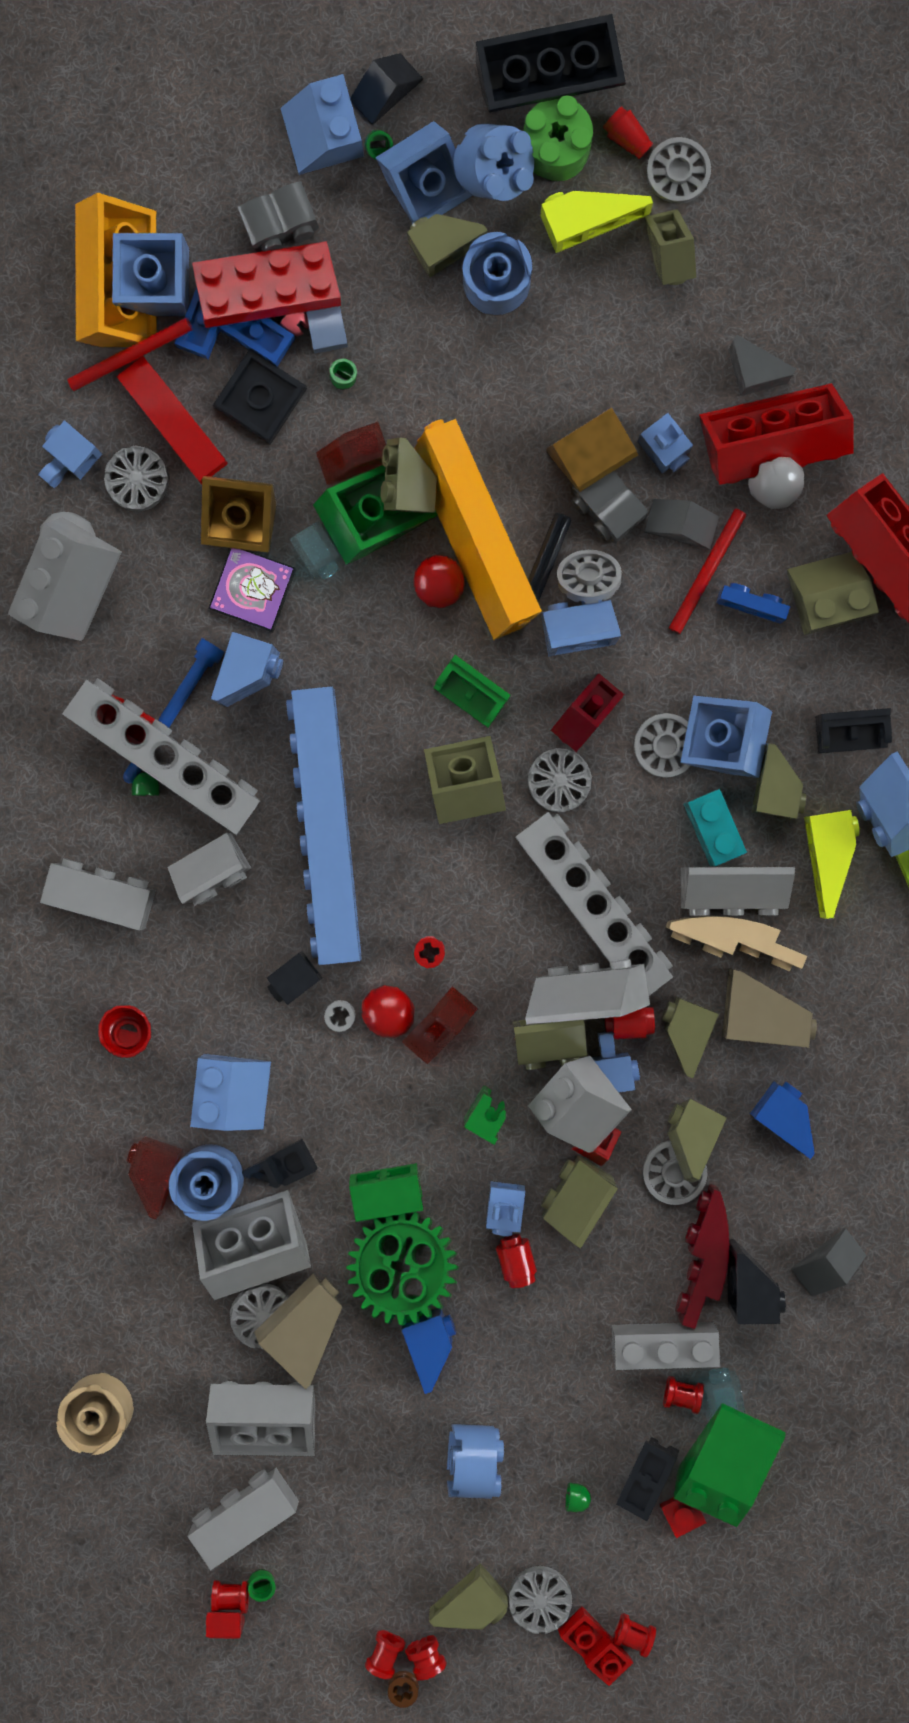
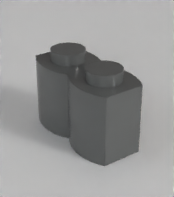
M301 181L283 186L269 195L254 198L238 207L255 252L281 249L283 243L295 240V242L306 241L314 235V231L319 229Z
M614 471L581 492L575 486L572 487L571 494L574 496L571 499L572 504L580 514L584 516L588 512L596 523L593 527L604 541L610 538L616 544L647 517V509L625 486Z

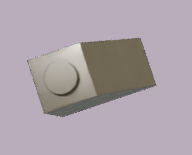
M729 968L722 1036L731 1040L809 1048L810 1039H815L817 1030L816 1019H812L813 1013L737 969Z
M314 1273L254 1332L258 1344L305 1389L311 1385L342 1309V1305L336 1297L340 1293L339 1290L329 1279L325 1277L321 1281Z

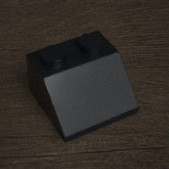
M729 1239L727 1267L728 1308L737 1324H780V1313H785L786 1310L784 1291H780L778 1283L774 1282L769 1273L734 1239Z

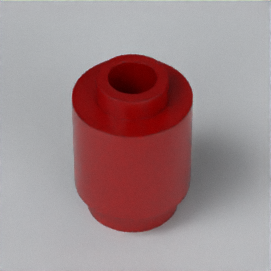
M644 1007L621 1017L605 1018L606 1033H613L614 1039L646 1038V1035L655 1033L653 1007Z
M512 1234V1236L501 1238V1244L496 1247V1252L505 1281H508L509 1287L521 1288L536 1281L535 1273L537 1269L529 1239L521 1238L520 1234Z

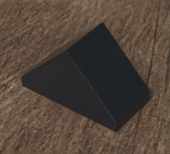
M401 53L374 59L350 100L368 121L374 125L423 80V77Z

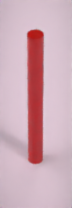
M184 318L68 378V384L73 391H76L193 330L188 318Z
M736 508L733 510L668 629L679 635L683 631L745 519L746 514Z

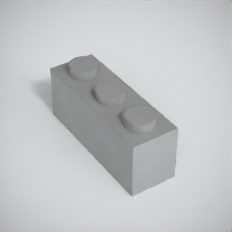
M63 858L62 864H50L40 903L135 930H144L146 928L156 892L154 889L147 888L148 881L129 877L127 882L114 879L116 872L97 867L95 873L82 870L83 863Z
M698 1322L695 1329L684 1326L681 1323L612 1325V1356L615 1369L720 1367L719 1332L714 1322Z
M277 1468L268 1473L265 1469L259 1471L248 1481V1487L240 1492L237 1488L231 1490L220 1500L221 1505L211 1511L209 1508H205L192 1519L193 1524L187 1537L210 1571L296 1513L299 1500Z

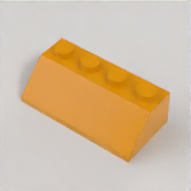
M96 193L75 204L76 341L98 347H130L157 333V316L116 306L112 303L113 233H156V211Z

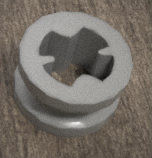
M334 1001L325 1010V1023L333 1031H346L355 1021V1009L347 1001ZM340 1006L341 1011L346 1008L349 1012V1015L345 1018V1025H339V1021L335 1024L331 1020V1016L335 1014V1007Z

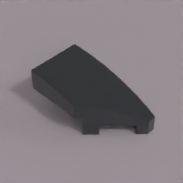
M300 1139L242 1171V1174L246 1178L254 1177L268 1182L271 1187L278 1188L281 1185L287 1186L314 1173L318 1167L303 1139Z

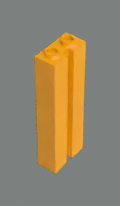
M440 419L428 424L424 428L425 431L417 440L414 449L437 476L435 510L493 640H496L526 627L531 622L530 620L537 617L542 610L457 420L454 419L444 423Z

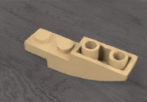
M694 916L668 921L665 927L673 930L672 938L689 945L692 939L704 943L703 951L720 958L724 952L733 955L738 943L741 944L739 951L759 958L760 953H764L773 957L771 964L790 971L792 966L802 969L807 958L806 955L776 943L781 930L745 919L726 916Z

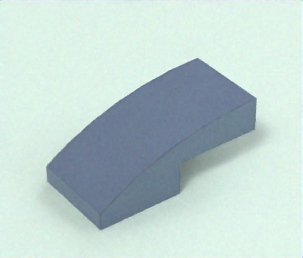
M340 306L306 312L315 354L348 347Z

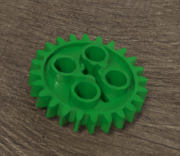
M414 1212L410 1220H408L406 1214H400L398 1220H395L393 1216H388L384 1224L377 1218L373 1219L376 1229L372 1231L367 1227H363V1232L367 1236L365 1240L354 1239V1242L360 1247L359 1251H349L348 1253L356 1259V1264L346 1266V1269L356 1272V1276L348 1280V1284L359 1286V1289L354 1292L353 1297L366 1298L361 1305V1308L364 1310L374 1306L373 1318L377 1319L385 1312V1323L391 1324L395 1315H397L399 1325L405 1326L407 1316H410L414 1324H418L420 1312L427 1318H431L430 1307L432 1305L441 1310L443 1308L439 1300L440 1296L449 1298L452 1296L445 1289L446 1285L457 1284L455 1279L449 1277V1272L459 1269V1266L449 1263V1259L457 1255L456 1251H446V1247L452 1242L451 1238H439L443 1232L441 1226L430 1230L433 1220L429 1217L420 1224V1214ZM395 1237L399 1243L398 1250L395 1254L387 1256L384 1253L383 1244L388 1238ZM411 1237L413 1242L405 1259V1264L410 1266V1270L401 1274L399 1294L397 1298H393L392 1294L400 1277V1272L395 1270V1266L397 1263L402 1264L404 1262L406 1242ZM428 1246L432 1252L431 1259L426 1264L419 1265L415 1258L416 1252L420 1247ZM386 1271L390 1278L389 1284L385 1289L378 1290L375 1287L374 1278L377 1273ZM413 1280H419L423 1287L421 1295L416 1299H410L406 1292L408 1284Z

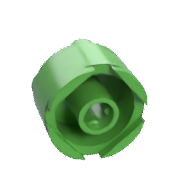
M566 95L560 99L540 102L528 112L524 131L530 136L533 148V173L557 182L576 176L583 169L590 155L593 125L587 111L574 97Z

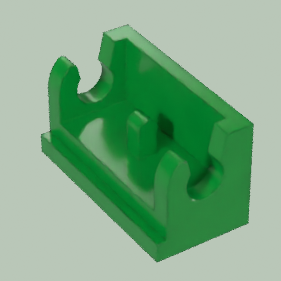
M457 655L453 656L433 687L487 728H489L511 696Z
M483 1085L464 1117V1127L495 1145L498 1140L497 1133L506 1118L505 1103L501 1101L495 1111V1108L490 1106L492 1090Z
M417 1163L350 1175L349 1190L356 1222L424 1210Z

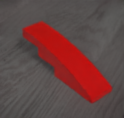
M144 356L140 357L116 376L201 485L203 476L212 477L228 464Z

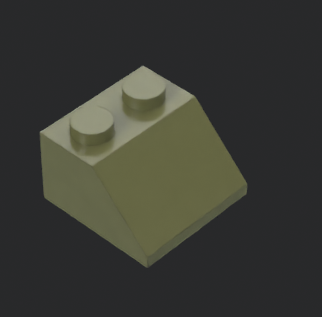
M852 552L787 569L804 635L867 619L879 613L870 578L863 566L854 558Z
M491 736L424 749L439 824L506 811Z
M526 1019L512 1021L518 1065L525 1064L527 1070L544 1068L547 1061L559 1060L560 1065H564L567 1062L587 1056L584 1020L526 1025Z
M577 1155L574 1162L570 1159L566 1161L558 1176L562 1181L556 1191L552 1188L548 1190L540 1206L544 1208L542 1211L543 1219L574 1245L581 1248L618 1188L613 1176Z

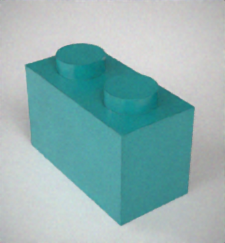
M720 789L683 804L710 866H718L747 853Z

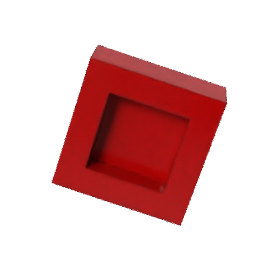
M674 1497L660 1503V1507L676 1538L707 1523L702 1511L674 1499Z

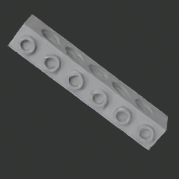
M99 678L94 683L87 679L62 715L237 835L260 802L259 798L255 796L258 790L243 779L238 784L226 776L230 770L216 760L212 759L210 764L198 756L201 750L186 739L181 744L169 736L173 730L159 720L155 719L153 723L147 721L140 716L144 710L126 698L124 703L112 696L115 690ZM103 704H109L116 710V719L111 724H104L97 717V710ZM136 724L143 727L146 738L142 743L133 744L128 741L126 730L130 725ZM168 745L174 750L175 758L171 763L162 764L156 760L154 753L158 746ZM196 765L202 769L204 775L200 782L191 784L184 779L183 771L187 766ZM218 785H225L230 788L232 796L226 803H217L211 796L212 790Z
M547 812L515 836L516 840L609 963L628 959L630 953L634 950L640 949L644 951L646 955L644 967L648 994L651 995L673 978L669 972L673 965L661 950L657 953L653 951L648 944L652 937L643 925L639 923L635 926L627 915L632 911L620 896L614 899L607 890L611 883L599 868L595 871L591 869L586 862L590 856L580 842L577 841L572 844L565 834L570 829L558 814L552 817ZM551 840H558L564 846V854L557 860L550 859L545 853V846ZM573 867L580 868L585 875L584 882L578 887H572L566 881V873ZM595 894L601 895L605 900V908L599 914H591L587 909V900ZM614 922H621L626 929L625 936L619 941L610 940L607 934L609 926Z

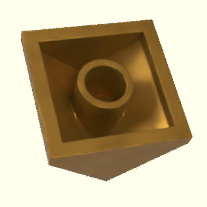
M613 408L608 409L546 448L550 457L579 492L638 456L636 448Z
M203 476L201 544L269 552L276 512L273 484Z

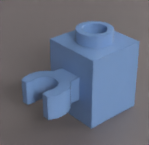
M669 413L643 431L637 441L662 474L669 468L675 472L690 460L687 454L693 447V444Z
M64 420L60 426L55 425L51 428L45 437L46 442L42 447L54 459L41 470L39 476L53 488L58 486L68 470L81 480L101 457L102 453Z
M598 1033L601 1056L592 1057V1059L618 1092L635 1090L634 1081L640 1080L637 1060H631L628 1052L615 1054L613 1033Z
M491 1181L486 1228L492 1229L493 1234L512 1236L513 1232L521 1231L525 1198L524 1185Z

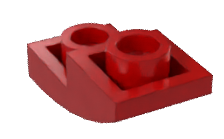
M583 1606L558 1629L561 1639L581 1655L586 1667L608 1686L633 1664V1660L621 1646L613 1644V1637Z

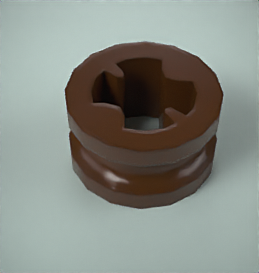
M399 1671L393 1675L388 1683V1697L391 1703L400 1708H407L413 1705L418 1697L419 1689L415 1676L408 1671ZM404 1683L409 1684V1692L411 1693L404 1692L402 1696L397 1694L398 1687H395L396 1685L402 1687Z

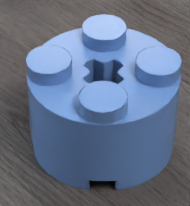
M478 124L468 129L465 133L466 137L461 144L457 145L455 150L454 170L461 186H465L471 195L479 198L507 201L516 198L532 186L534 179V157L528 133L513 126Z
M490 232L474 240L463 261V288L468 300L474 307L485 314L501 315L515 310L524 302L530 290L532 260L528 249L520 240H515L502 232ZM493 271H497L499 275L503 276L496 277L495 275H491V273Z
M213 1144L201 1145L190 1150L177 1163L170 1175L169 1192L174 1204L189 1218L200 1221L216 1219L228 1211L240 1195L244 1183L243 1169L236 1155L222 1146ZM204 1176H208L209 1181H213V1185L210 1188H206V1182L200 1181Z
M452 1424V1431L449 1433L447 1470H450V1475H453V1481H447L449 1497L485 1499L500 1497L501 1475H497V1462H503L504 1443L503 1440H499V1429L486 1425Z

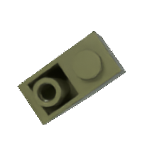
M406 438L388 439L382 453V463L386 467L385 481L382 483L380 492L381 500L384 502V510L434 513L437 476Z

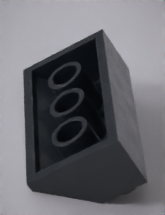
M613 14L476 41V66L482 96L489 113L560 99L566 95L575 96L625 86L626 84Z

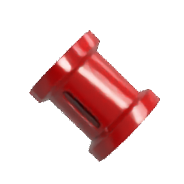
M433 936L422 938L414 949V957L417 963L425 968L438 966L445 956L443 942ZM425 943H431L432 948H439V953L435 954L434 961H429L427 956H421L420 952L425 949Z
M668 1376L663 1397L664 1407L670 1408L673 1405L691 1409L693 1414L698 1415L703 1400V1383L697 1382L696 1385L676 1381L675 1377Z
M214 1580L211 1595V1611L240 1610L242 1614H247L249 1606L248 1581H242L241 1584H221L220 1580Z
M623 1613L613 1634V1644L617 1646L621 1644L639 1651V1655L646 1658L655 1641L656 1627L652 1625L648 1627L630 1620L629 1615Z
M382 1630L377 1632V1644L372 1656L366 1659L365 1668L378 1678L391 1679L395 1673L393 1666L399 1652L404 1650L406 1643L400 1636Z

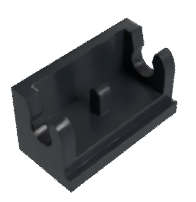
M891 708L824 713L815 716L818 754L888 748V743H892Z
M653 1437L650 1438L649 1442L645 1441L616 1505L648 1521L677 1460L679 1450L672 1446L665 1448L658 1444V1440Z

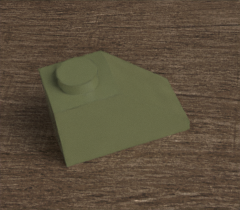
M676 209L645 216L655 269L662 284L679 285L688 279L696 278L694 237L679 210Z
M435 214L429 219L422 217L415 221L407 232L408 244L430 278L464 257L474 240L487 234L488 230L483 224Z
M768 743L765 746L760 776L757 778L751 812L791 820L797 819L798 813L802 814L806 805L807 796L806 793H802L803 783L775 744Z
M676 996L674 1003L670 1001L667 1003L661 1020L666 1022L664 1029L682 1072L686 1076L693 1078L719 1014Z
M692 1099L682 1102L681 1105L676 1104L668 1118V1122L672 1124L668 1131L669 1139L683 1178L690 1183L700 1180L727 1118Z
M480 1563L430 1607L429 1622L433 1627L483 1630L489 1623L496 1624L506 1614L508 1608L507 1593Z

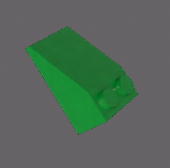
M383 465L326 489L313 504L346 565L373 553L438 516L436 510L434 513L384 510V502H382L380 495L386 467Z
M721 1403L678 1467L674 1499L737 1527L753 1506L785 1439L786 1432Z

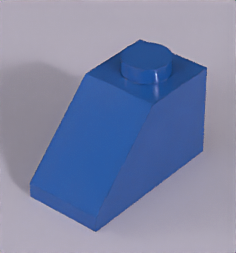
M773 1081L750 1114L811 1159L815 1152L808 1107L799 1100L803 1093L786 1081L782 1087Z
M439 1308L431 1310V1318L423 1315L419 1319L418 1324L410 1322L401 1328L425 1394L432 1392L452 1349V1336L456 1335L455 1326L450 1314L444 1316Z

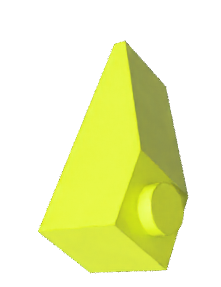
M572 191L567 194L558 192L549 196L545 203L541 204L540 216L555 253H558L650 215L653 201L651 196L585 191Z
M851 810L804 817L820 918L829 919L834 917L855 851L856 837L860 834L858 819L856 816H852Z

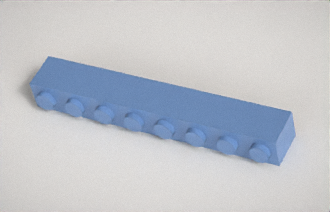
M333 687L292 690V699L287 700L286 705L288 719L294 720L295 733L290 734V746L292 754H298L299 767L293 768L295 788H301L302 801L297 802L298 821L305 824L306 835L300 836L302 856H308L309 869L304 870L303 874L305 889L311 890L312 903L307 904L309 924H315L316 937L310 938L312 958H318L319 965L356 962L362 960L335 689Z

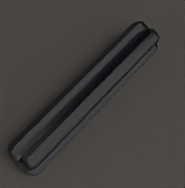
M561 513L554 514L528 578L537 602L540 600L571 524V518Z

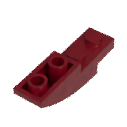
M712 1184L709 1185L707 1192L701 1191L696 1205V1210L700 1211L696 1224L690 1223L686 1232L685 1243L689 1244L688 1249L691 1255L699 1258L698 1261L692 1260L689 1265L687 1279L690 1280V1284L686 1293H680L675 1311L679 1313L678 1317L681 1324L693 1329L696 1328L706 1297L720 1301L728 1267L729 1226L726 1208L720 1190Z

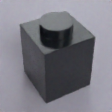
M301 951L267 977L271 983L267 988L279 1003L284 1000L289 1005L323 977L303 951Z

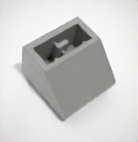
M225 833L167 868L181 903H193L196 906L198 904L202 905L216 897L218 894L215 889L223 885L224 888H231L247 879L244 872L251 869V866L233 835Z

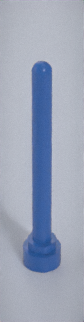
M201 638L195 648L197 650L194 656L196 661L158 719L167 727L171 726L207 667L212 668L214 663L218 664L225 654L224 651L204 638ZM131 762L123 774L124 781L132 783L134 778L141 773L142 769Z

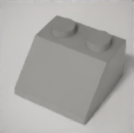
M591 1056L565 1063L528 1105L547 1133L588 1153L593 1152L632 1110Z

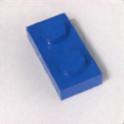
M196 287L185 318H188L193 330L177 338L174 344L179 349L209 360L220 330L218 326L205 328Z
M269 318L218 326L221 332L244 347L253 350L277 367L295 340L294 334Z
M731 583L730 587L724 585L716 601L717 604L779 624L787 619L790 606L782 604L783 599L778 596L763 594L760 597L749 593L750 588L736 583Z

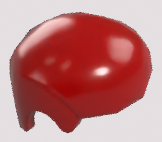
M435 554L425 558L414 573V589L418 598L428 607L445 608L454 604L463 594L465 587L463 570L449 556Z
M388 985L377 987L371 990L362 1002L361 1016L370 1031L380 1037L395 1039L406 1034L414 1023V1003L398 987Z
M115 1006L105 1012L98 1024L100 1043L108 1052L116 1057H135L146 1049L152 1038L151 1023L147 1016L134 1006ZM124 1025H133L137 1032L121 1028Z

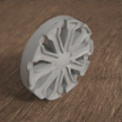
M683 137L670 138L660 143L651 153L647 164V180L652 191L662 200L675 204L687 203L700 196L707 187L711 175V162L704 148L697 142ZM674 146H681L680 154L675 153ZM691 148L695 151V154L689 158L686 154L688 149ZM663 150L667 151L669 160L660 155ZM699 159L702 160L704 164L703 166L693 167V164L696 161H698ZM658 162L665 168L655 169L653 163ZM692 174H703L705 176L704 180L700 181L692 176ZM655 176H666L659 183H656L654 180ZM672 182L670 192H664L662 189ZM687 182L695 186L697 190L690 192ZM678 184H680L683 196H676Z
M135 445L122 448L114 454L106 465L104 482L108 494L119 506L130 511H145L156 506L164 498L169 486V473L165 463L158 454L148 448ZM134 453V462L132 466L127 456L129 454ZM142 455H148L147 460L141 465ZM121 460L126 470L116 466V463ZM154 463L159 464L158 469L148 471ZM112 473L123 476L121 478L111 480ZM157 477L163 478L161 483H156L154 481H151V479ZM124 485L117 494L114 493L113 489L115 487ZM152 488L156 490L157 495L155 497L151 496L147 489ZM131 491V500L125 503L124 498ZM139 493H142L145 498L143 504L138 503Z
M598 550L574 552L562 560L557 570L558 588L567 595V598L574 602L585 601V604L598 603L602 599L605 601L615 594L621 584L622 571L617 560L611 555Z
M663 713L649 718L640 726L634 739V753L644 770L654 776L666 778L677 776L691 766L684 764L680 768L674 757L675 755L680 758L682 757L683 751L680 750V747L684 746L685 740L680 741L679 738L687 731L688 721L675 714ZM664 719L667 721L665 732H663L659 723L660 720ZM677 721L681 724V728L672 733L673 725ZM648 725H653L657 736L651 734L645 728ZM645 737L652 741L653 744L641 745L640 738ZM642 751H654L647 759L642 758ZM660 757L658 768L656 770L651 768L650 764ZM666 759L670 762L672 772L664 770Z
M555 748L542 753L535 759L528 773V788L531 796L537 804L549 811L566 812L578 807L587 798L591 789L592 775L588 764L579 754L569 749ZM553 754L559 756L558 767L555 766L551 759ZM567 755L573 757V761L567 768H564L565 757ZM541 761H545L550 771L539 768L538 764ZM577 765H582L583 772L571 774ZM535 774L545 777L546 780L535 782L533 778ZM584 778L586 786H581L573 781ZM548 787L542 796L537 795L536 790L538 788ZM570 789L580 792L581 797L578 800L575 799ZM552 793H555L554 804H548L546 800ZM563 793L569 802V804L564 807L561 805V798Z
M669 1140L658 1144L648 1153L643 1165V1179L649 1192L659 1201L670 1205L685 1204L695 1199L703 1190L707 1180V1166H705L700 1180H698V1185L693 1187L688 1181L684 1180L671 1141ZM668 1148L670 1160L663 1156L661 1153L662 1149ZM653 1157H656L663 1166L651 1164ZM650 1171L661 1173V1175L653 1179L649 1178ZM665 1181L661 1191L657 1192L654 1189L655 1185ZM682 1185L689 1191V1194L685 1197L681 1195L680 1186ZM670 1187L674 1188L675 1196L673 1198L667 1197Z
M260 1284L243 1290L235 1298L230 1309V1324L235 1336L250 1348L263 1349L258 1344V1341H256L254 1332L289 1298L287 1297L288 1295L281 1288L271 1284ZM264 1291H269L270 1294L267 1300H263L262 1294ZM250 1294L255 1295L256 1302L252 1303L248 1296ZM277 1297L282 1298L281 1302L272 1306ZM239 1305H244L248 1311H239ZM238 1319L247 1320L240 1325L236 1324ZM252 1328L249 1336L245 1337L243 1333Z
M545 1566L530 1567L518 1574L513 1580L508 1594L509 1609L514 1621L520 1627L522 1626L534 1634L550 1633L563 1625L569 1617L572 1608L570 1586L564 1576L552 1568ZM536 1574H542L541 1584L537 1583ZM555 1578L557 1582L549 1588L550 1580ZM524 1579L528 1580L531 1588L522 1584V1581ZM560 1590H565L564 1595H555ZM520 1592L526 1597H516L514 1594ZM555 1605H566V1606H565V1609L562 1610V1609L558 1608V1607L555 1606ZM517 1606H526L520 1612L516 1610ZM549 1612L558 1618L552 1621ZM533 1613L531 1622L526 1621L525 1618ZM540 1615H542L545 1624H538Z

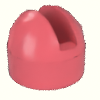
M305 312L286 315L279 324L294 334V336L303 335V332L297 326L298 323L306 329L309 328Z

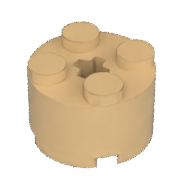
M106 1373L92 1374L79 1380L62 1400L58 1409L57 1432L63 1443L72 1451L93 1453L92 1455H99L112 1449L128 1427L134 1412L129 1390L120 1380ZM91 1412H96V1413H98V1414H96L95 1416H93V1415L91 1414Z

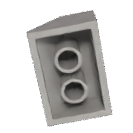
M63 517L44 524L8 615L37 632L82 641L90 627L122 551Z
M681 867V908L689 909V915L693 916L710 915V909H723V915L731 916L744 915V909H758V915H779V909L789 908L795 867Z
M630 959L610 962V967L600 968L598 962L578 965L579 971H569L568 966L548 968V975L538 977L535 980L525 1019L526 1025L621 1017L650 1005L644 964L631 965Z
M288 1190L228 1210L216 1219L208 1221L199 1220L192 1223L200 1281L214 1300L311 1267L307 1242Z
M232 1381L211 1384L206 1425L213 1455L315 1456L314 1386L310 1385L305 1389L298 1382H293L289 1385H273L269 1382L238 1384Z

